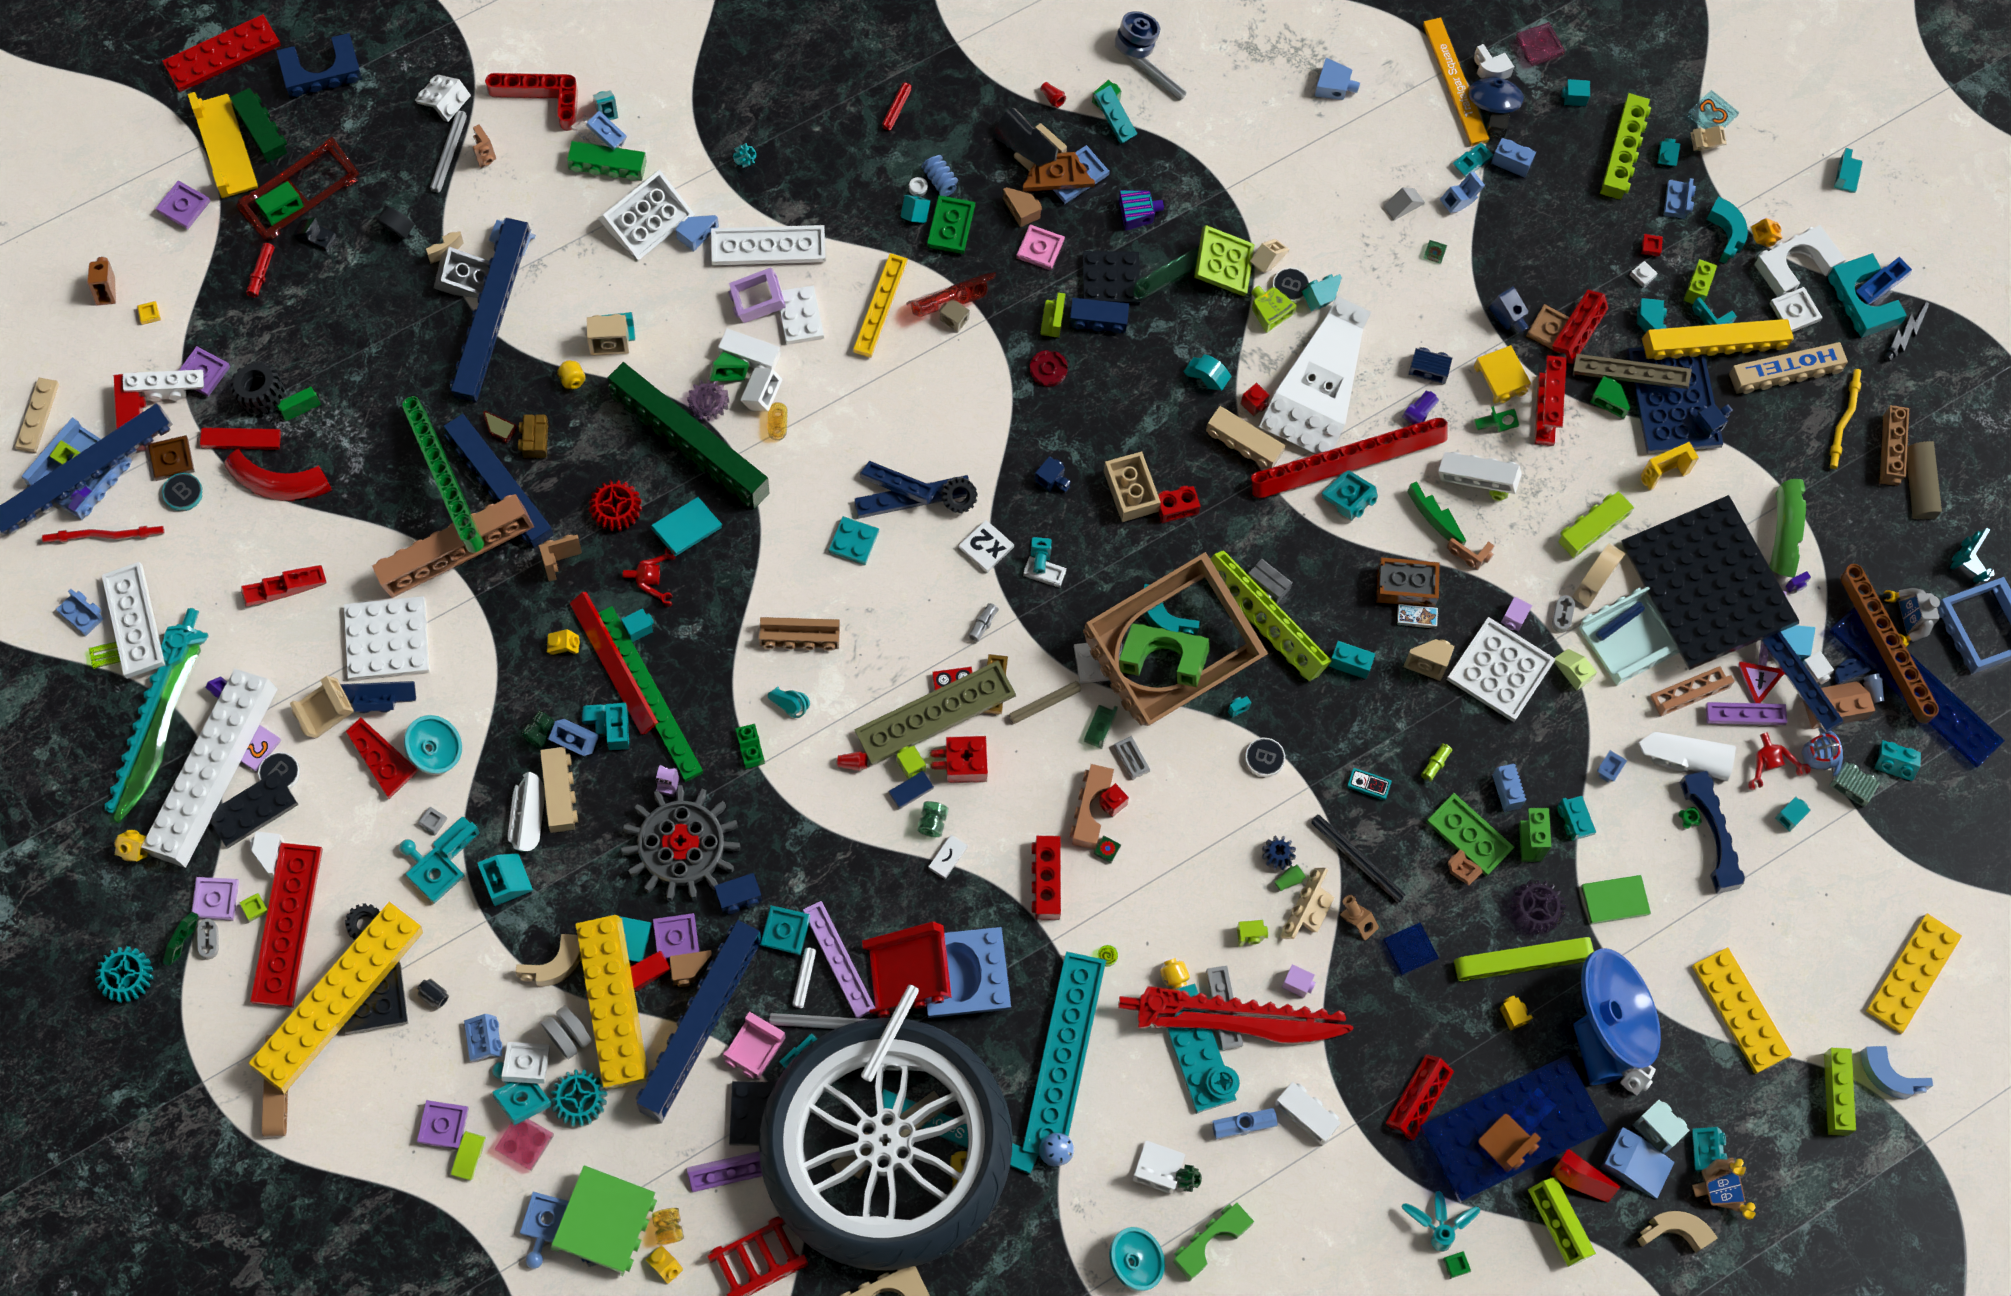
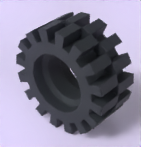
M953 477L952 480H947L946 485H943L941 499L944 505L952 512L963 513L964 511L968 512V509L974 507L973 504L977 502L976 497H978V493L976 492V487L968 479ZM956 488L965 489L966 498L964 501L955 502L953 500L952 493Z
M362 903L363 906L358 904L356 909L351 908V913L346 915V929L354 941L363 932V930L357 927L358 920L364 916L370 917L373 920L380 912L372 904L369 906L366 903Z

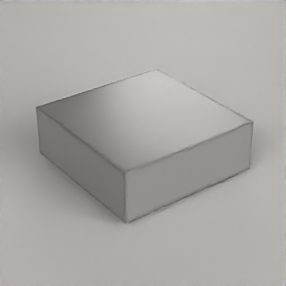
M429 807L418 824L436 835L446 822L447 817L434 808Z

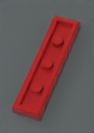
M202 428L200 447L279 450L281 430Z

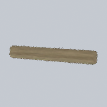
M1074 681L1011 712L1009 718L1013 724H1016L1080 692L1081 685L1078 681Z

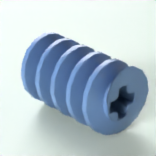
M941 155L927 159L921 168L924 169L925 174L928 175V178L941 196L951 195L957 188L958 179L954 177L953 172H949L950 167L946 166V161H942L943 157Z

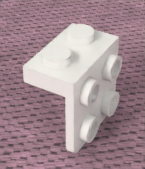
M436 75L419 92L415 101L421 105L434 107L441 118L449 122L471 95L459 79Z

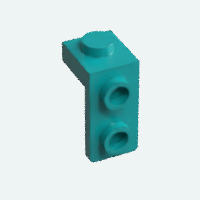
M1700 297L1692 305L1694 313L1702 319L1705 325L1730 324L1737 317L1731 311L1717 319Z

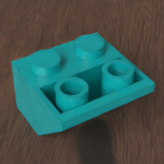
M518 853L495 855L478 862L494 906L533 891Z

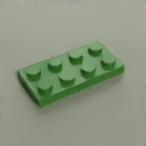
M1455 793L1426 822L1457 851H1464L1466 858L1481 867L1482 873L1486 877L1514 849L1512 844Z

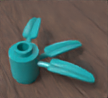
M1437 1191L1435 1193V1217L1439 1221L1440 1226L1436 1228L1431 1224V1217L1420 1209L1407 1203L1401 1206L1407 1214L1422 1226H1429L1434 1230L1431 1244L1434 1249L1441 1252L1447 1251L1453 1244L1455 1230L1457 1228H1465L1480 1213V1208L1475 1206L1454 1220L1455 1226L1444 1225L1443 1221L1447 1220L1445 1198L1442 1192Z

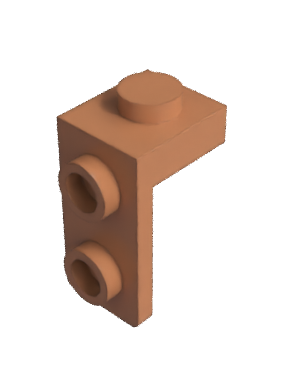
M1451 538L1447 545V549H1449L1451 554L1459 556L1468 566L1479 570L1484 562L1488 563L1494 556L1492 553L1494 545L1489 541L1478 555L1454 538Z

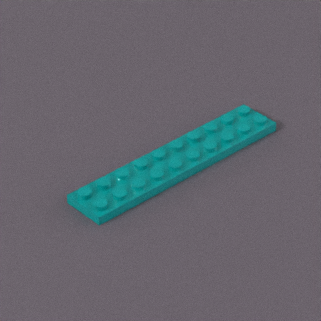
M1066 951L1023 1152L1040 1156L1039 1146L1045 1136L1052 1133H1061L1069 1137L1106 964L1104 959Z

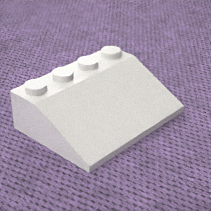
M658 170L599 216L598 219L608 232L638 261L672 234L681 221L684 222L688 217H693L695 214L663 173Z

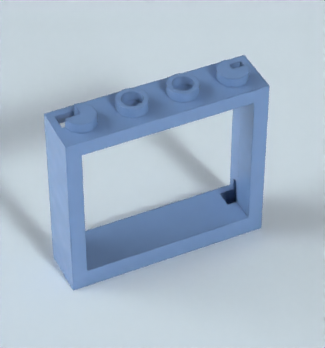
M2004 577L1946 597L1940 601V605L1937 607L1939 616L1943 619L1948 634L1952 636L1955 647L1961 653L1965 666L1967 665L1971 674L2010 661L2011 650L1980 660L1952 604L1993 590L2011 624V589Z

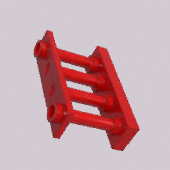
M1547 355L1546 373H1539L1535 444L1554 446L1556 427L1563 428L1566 377L1565 357Z
M779 1216L774 1217L768 1221V1225L724 1248L718 1246L710 1251L711 1254L708 1255L710 1263L717 1260L730 1287V1293L726 1294L727 1296H750L808 1266V1261L804 1254L799 1256L795 1253L782 1226L786 1225L782 1218ZM775 1231L788 1257V1263L782 1266L776 1264L763 1238L764 1235ZM756 1241L769 1267L768 1273L763 1276L757 1274L744 1248L745 1245ZM735 1250L750 1278L748 1280L749 1283L743 1286L737 1283L724 1257Z

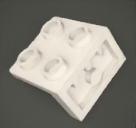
M1145 1141L1132 1181L1173 1194L1177 1184L1175 1179L1176 1173L1182 1167L1185 1154L1150 1141Z

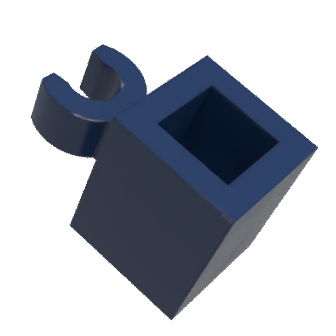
M1715 404L1709 407L1704 406L1697 412L1698 415L1695 422L1704 434L1710 438L1724 429L1728 422L1726 418L1731 415L1730 412L1733 409L1729 404L1721 410Z
M1050 456L1035 473V481L1049 492L1055 485L1063 492H1066L1070 488L1069 484L1071 483L1067 478L1063 477L1065 467L1062 462Z

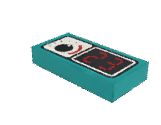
M1353 768L1347 788L1385 801L1392 781Z

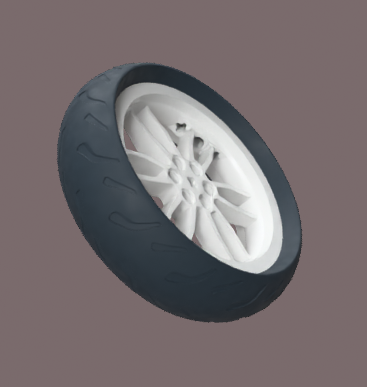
M891 1018L867 1019L850 1023L830 1031L808 1045L792 1060L774 1085L762 1117L759 1139L760 1166L766 1189L777 1212L786 1225L811 1248L830 1259L856 1268L869 1270L906 1269L928 1263L954 1250L976 1232L988 1218L1000 1198L1010 1169L1012 1157L1011 1119L1007 1103L993 1074L984 1062L959 1039L934 1026L914 1020L904 1019L877 1070L875 1089L878 1114L876 1116L868 1117L849 1097L833 1088L831 1084L845 1074L867 1065ZM885 1069L901 1070L902 1072L900 1090L893 1109H884L882 1080ZM908 1070L925 1071L937 1078L950 1090L951 1094L925 1105L905 1120L900 1119L907 1090ZM824 1091L833 1095L856 1114L860 1119L857 1126L837 1120L815 1106V1103ZM953 1101H958L963 1111L962 1116L936 1127L915 1130L914 1126L930 1113ZM810 1113H815L833 1127L859 1138L857 1143L829 1150L807 1162L804 1160V1133ZM885 1118H892L893 1123L891 1125L885 1126L882 1124ZM962 1124H967L968 1153L962 1173L957 1172L939 1158L913 1147L914 1142L942 1135ZM866 1127L874 1128L873 1133L870 1135H865L863 1130ZM908 1129L911 1131L910 1135L905 1138L901 1137L900 1132ZM884 1139L889 1140L887 1146H883L882 1142H884ZM864 1148L872 1149L871 1154L868 1156L861 1155V1151ZM902 1150L909 1152L908 1156L904 1159L897 1156ZM856 1154L857 1159L843 1171L817 1185H813L807 1172L809 1169L836 1158ZM883 1159L889 1161V1165L885 1168L878 1166V1163ZM914 1159L934 1165L957 1179L958 1181L948 1195L944 1194L923 1179L911 1166ZM866 1165L872 1167L865 1190L863 1217L844 1215L832 1207L819 1194L821 1191L845 1181ZM903 1168L921 1187L942 1201L927 1213L912 1220L894 1219L896 1206L895 1169ZM878 1176L888 1177L890 1200L889 1214L886 1218L870 1217L869 1214L871 1196Z

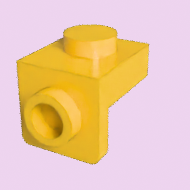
M568 629L548 634L547 653L551 655L566 651L573 654L579 653V635Z
M662 1245L646 1259L647 1263L667 1284L683 1271L678 1261Z

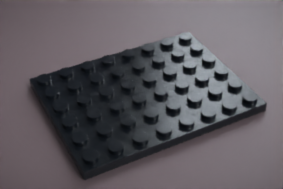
M1729 495L1621 540V544L1644 587L1650 588L1648 594L1689 670L1799 624L1796 613Z

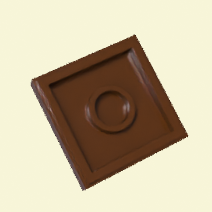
M187 435L148 445L156 481L168 479L175 474L195 472Z

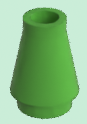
M1296 864L1295 866L1291 865L1274 882L1278 889L1283 891L1302 883L1306 876Z

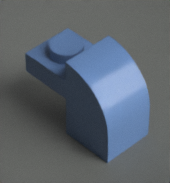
M1470 172L1459 185L1450 187L1440 200L1450 213L1458 212L1472 204L1478 198L1477 194L1485 185L1475 172Z

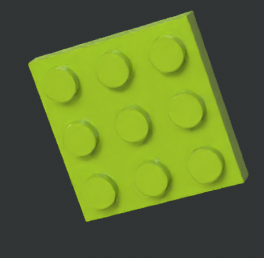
M1205 225L1202 228L1194 277L1236 294L1246 295L1252 265L1250 261L1253 258L1255 244Z

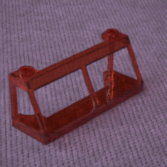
M330 137L324 144L318 146L304 158L257 190L251 192L249 196L245 195L237 202L236 206L265 240L269 237L273 240L281 234L280 230L295 219L346 184L350 187L357 182L356 177H358L359 172L334 138ZM333 147H335V149L338 151L341 157L335 152ZM329 151L349 174L308 201L289 178ZM288 181L304 202V207L266 230L249 208V205L283 182Z

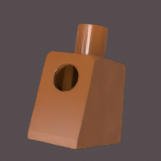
M98 257L96 261L89 263L88 286L96 306L116 304L115 275L106 257Z

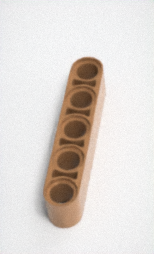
M266 1035L265 1043L272 1035ZM264 1079L263 1137L286 1136L288 1090L283 1094Z

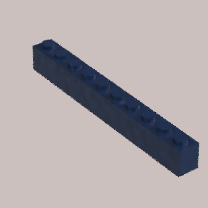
M506 217L504 224L502 223L500 226L499 241L496 240L494 245L495 254L489 260L488 267L490 270L488 275L484 276L483 292H480L478 295L479 304L472 314L473 323L471 327H468V339L461 349L462 358L456 365L457 374L450 384V390L455 398L477 403L531 231L528 222Z
M157 403L1 504V533H15L20 529L19 525L24 522L26 524L37 518L36 514L43 511L44 513L53 508V503L59 500L61 502L70 496L69 493L74 489L80 490L87 485L86 482L91 478L97 479L104 474L103 470L106 468H114L120 464L119 460L126 456L128 458L134 455L138 447L142 445L145 447L154 441L153 438L158 434L162 436L171 430L169 427L173 423L161 406Z

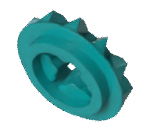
M1228 1066L1213 1068L1206 1080V1087L1210 1094L1217 1097V1099H1228L1234 1096L1240 1086L1238 1074ZM1221 1075L1224 1081H1231L1226 1084L1225 1091L1221 1085L1216 1084L1220 1081Z

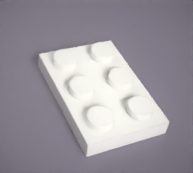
M814 285L782 290L786 308L781 309L780 314L786 344L824 339Z

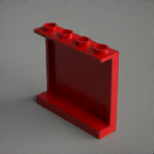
M929 922L862 940L863 949L870 951L876 1008L870 1009V1013L878 1015L879 1018L889 1017L890 1013L895 1012L908 985H913L919 990L910 1008H925L926 1004H940L945 999L952 998L943 925Z

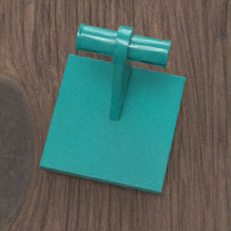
M1988 528L1980 532L1976 531L1971 537L1967 536L1961 543V546H1963L1961 550L1953 556V563L1950 566L1952 570L1961 565L1976 575L1973 577V581L1976 584L1986 582L1994 575V570L1991 568L1986 570L1976 556V552L1990 531Z

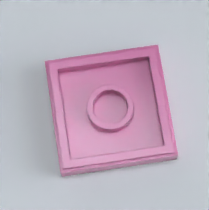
M1029 225L1016 258L1052 270L1065 237Z

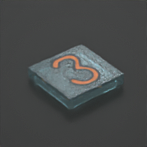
M1711 90L1688 112L1687 116L1703 129L1715 126H1723L1725 129L1739 115V112Z

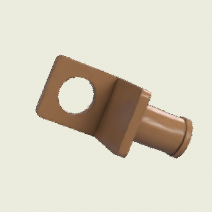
M1348 895L1343 899L1346 910L1341 913V917L1355 925L1362 939L1367 940L1379 928L1372 912L1358 905L1353 895ZM1371 922L1370 930L1364 932L1365 925Z

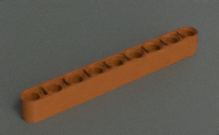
M1858 564L1849 565L1841 575V582L1915 718L1920 723L1930 722L1939 711L1936 701L1864 570ZM1905 675H1908L1911 680H1908ZM1914 692H1917L1920 697H1917ZM1924 709H1926L1930 713V715L1926 714L1924 712Z

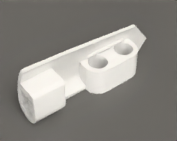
M1653 732L1639 742L1643 754L1651 756V761L1655 764L1678 771H1687L1688 769L1696 772L1707 771L1710 777L1728 781L1730 778L1736 747L1733 745L1660 732Z

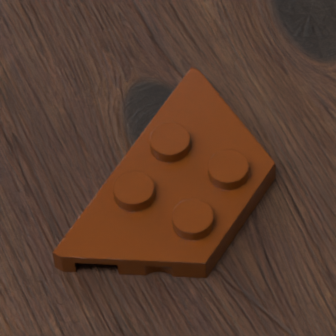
M1075 152L1057 153L1056 161L1042 167L1036 164L1031 167L1029 176L1023 184V192L1095 187V181L1088 175L1087 169L1080 163Z

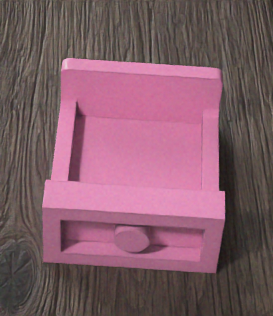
M749 1012L741 1030L728 1050L724 1051L723 1058L725 1059L724 1062L730 1067L736 1068L737 1066L742 1069V1073L751 1079L754 1077L760 1079L786 1037L785 1032Z

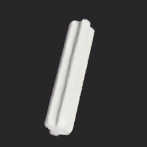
M805 948L793 999V1006L796 1008L804 1007L816 950L812 948Z

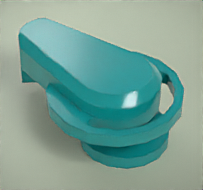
M777 686L768 693V699L782 708L790 717L800 718L810 707L809 698L802 692L787 690L785 692Z

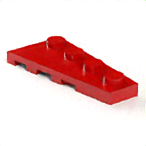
M361 717L346 730L388 799L418 772V769Z

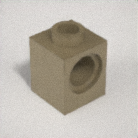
M952 298L948 303H943L939 310L940 321L957 332L969 320L970 310Z

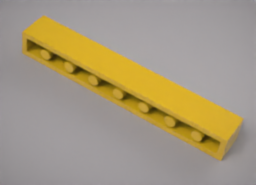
M1788 319L1648 330L1642 338L1647 359L1654 358L1655 360L1665 357H1696L1702 354H1707L1708 356L1717 353L1732 354L1739 351L1748 353L1752 350L1767 351L1776 348L1777 350H1783L1794 340Z

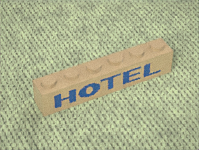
M1839 342L1734 365L1729 375L1736 394L1742 392L1747 394L1760 388L1766 390L1774 385L1784 386L1792 381L1802 382L1810 377L1820 378L1829 373L1838 374L1843 371L1848 361Z

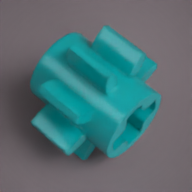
M745 143L734 148L736 152L733 154V159L737 165H742L743 168L755 164L753 159L756 158V151L753 147L747 146Z

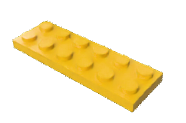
M1926 913L1869 1004L1866 1012L1902 1034L1962 935Z
M1728 947L1691 966L1755 1074L1792 1056L1791 1051Z

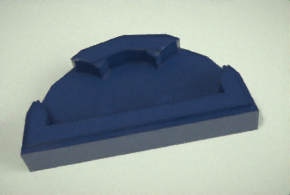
M1855 658L1847 659L1836 669L1835 683L1840 685L1871 673L1873 669L1869 664Z

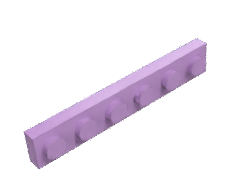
M822 901L803 909V913L811 915L809 925L855 1017L861 1018L869 1014V1010L874 1009L875 1006Z

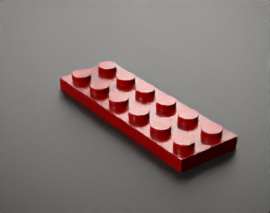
M264 14L162 60L178 91L182 92L281 46Z

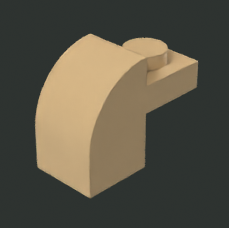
M1723 126L1707 129L1698 128L1691 132L1694 151L1727 145Z

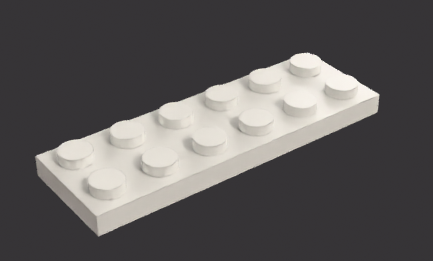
M824 225L711 228L712 265L826 262Z
M137 562L103 574L102 579L124 676L130 678L164 666L165 662L142 564Z

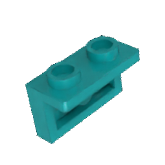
M1882 740L1879 746V758L1875 764V769L1913 781L1920 768L1921 752L1897 745L1894 742Z

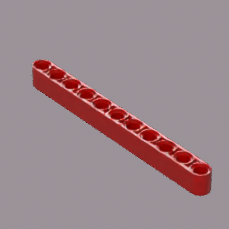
M1434 418L1256 472L1251 477L1252 493L1258 498L1267 497L1336 476L1348 470L1352 471L1446 442L1448 439V422L1444 418Z

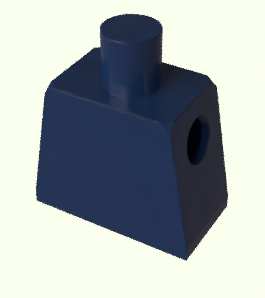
M1514 286L1498 295L1488 307L1505 329L1508 330L1514 326L1519 334L1529 328L1524 321L1529 312Z

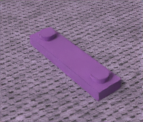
M1707 702L1705 705L1707 723L1787 724L1786 704Z

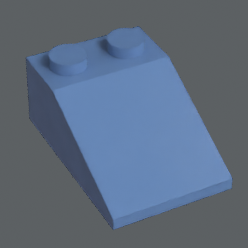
M1622 1127L1617 1132L1600 1169L1657 1199L1673 1167L1674 1161L1642 1137Z

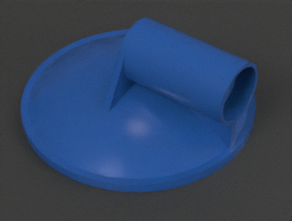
M1607 948L1598 949L1588 955L1582 968V995L1588 1015L1573 1024L1590 1085L1613 1082L1622 1078V1072L1650 1066L1658 1056L1661 1041L1657 1010L1641 975L1620 953Z

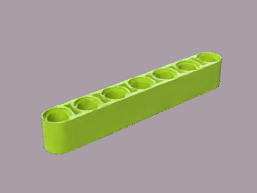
M1585 937L1464 956L1455 959L1454 964L1458 981H1468L1585 962L1588 955L1594 952L1591 938Z

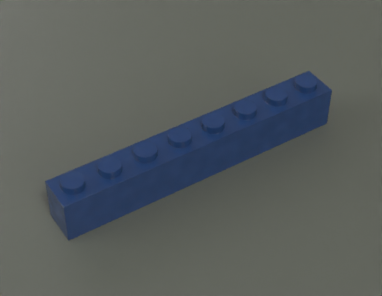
M461 414L444 425L446 432L444 437L449 444L453 443L456 446L455 451L458 456L466 459L468 469L471 472H476L478 475L477 480L482 487L486 485L491 499L500 502L504 497L516 494L524 505L534 525V528L521 534L525 543H530L535 548L554 536L551 526L465 415Z

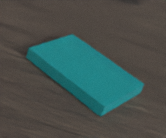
M699 497L651 526V529L674 556L679 555L722 528L720 521Z

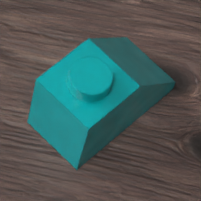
M611 90L601 91L593 95L597 112L600 111L609 120L618 118L616 99Z

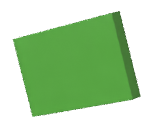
M1641 875L1581 885L1590 924L1651 914Z

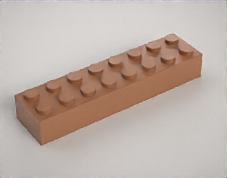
M508 495L502 501L490 504L478 513H472L484 541V546L479 552L471 553L467 550L458 535L454 523H452L448 528L436 531L430 537L418 540L412 546L400 549L394 555L382 558L372 565L380 585L391 598H394L534 528L524 505L517 495Z

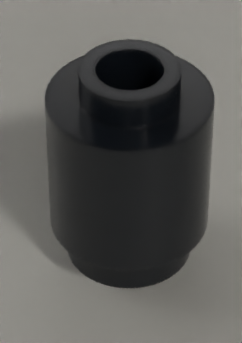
M432 979L423 980L417 988L419 990L418 996L433 1007L441 1008L449 998L447 990Z

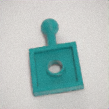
M406 839L400 843V852L406 856L410 855L417 862L406 873V876L434 904L465 877L464 873L437 846L423 857L416 850L414 841ZM432 871H440L441 876L438 879L433 880L430 878Z
M498 1062L493 1066L492 1073L498 1079H502L504 1062ZM503 1081L506 1085L493 1091V1098L513 1125L551 1107V1101L537 1083ZM519 1097L527 1098V1100L523 1102H519L516 1099Z

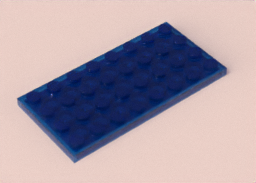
M1567 1055L1420 1126L1460 1203L1608 1130ZM1504 1114H1508L1529 1136L1536 1133L1541 1138L1537 1142L1539 1147L1532 1155L1527 1152L1523 1157L1525 1162L1517 1170L1513 1167L1508 1173L1478 1143L1479 1139Z

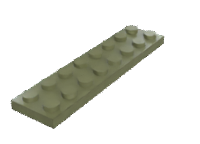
M996 661L854 730L873 766L897 754L904 747L916 745L1016 697V693L999 661Z

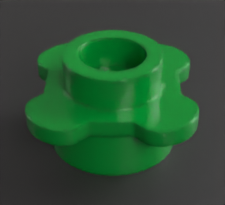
M1695 807L1688 808L1685 811L1681 810L1678 814L1682 818L1683 827L1686 829L1693 825L1699 826L1702 823L1700 814Z

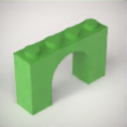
M1132 623L1119 659L1121 672L1139 676L1145 658L1151 652L1157 649H1171L1182 657L1177 670V684L1197 687L1209 653V638Z

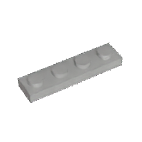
M1228 967L1207 968L1206 973L1211 998L1220 995L1225 1002L1233 999ZM1214 1012L1215 1014L1237 1016V1014ZM1218 1030L1222 1050L1243 1046L1241 1033Z

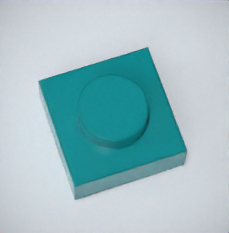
M1248 696L1242 699L1238 697L1230 703L1228 713L1231 718L1249 710L1251 701Z

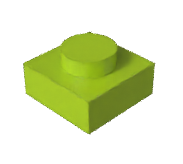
M259 893L239 902L249 922L268 912Z

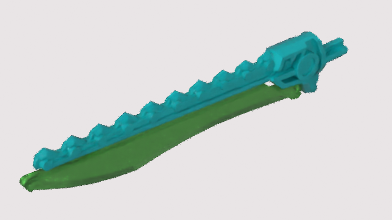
M194 608L187 609L182 625L169 626L165 631L161 643L165 665L159 667L158 671L149 677L150 683L153 685L144 692V698L147 699V702L138 708L141 718L133 723V730L136 731V734L127 740L130 750L122 755V762L125 765L116 771V777L119 778V782L110 788L111 794L114 797L105 803V810L109 813L116 811L126 785L114 816V820L117 823H120L140 800L158 771L163 759L166 737L174 708L193 664L201 652L199 645L205 643L209 637L208 633L194 629L199 611ZM172 669H173V672H172V674H171V677H170V679H169V682H168V684H167V687H166V689H165V692H164V694H163V697H162V699H161V702H160V704H159V707H158V709H157V712H156V714H155V717H154V719H153V722H152V724H151V727H150V729H149V732H148V734H147V737H146V739H145V742H144V744H143V747H142V749H141V752H140V754H139V757H138V759H137V762H136V764H135V767H134V769H133V772H132V774H131V777H129V775H130V773H131V770H132V768H133V765H134V763H135V760H136V758H137V755H138V753H139V750H140V748H141V745H142V743H143V740H144V738H145V735H146V733H147V730H148V728H149V725H150V723H151V721H152V718H153V716H154V713H155V711H156V708H157L158 703H159V701H160V698H161V696H162V693H163V691H164V688H165V686H166V683H167V681H168V678H169V676H170V673H171V671H172Z

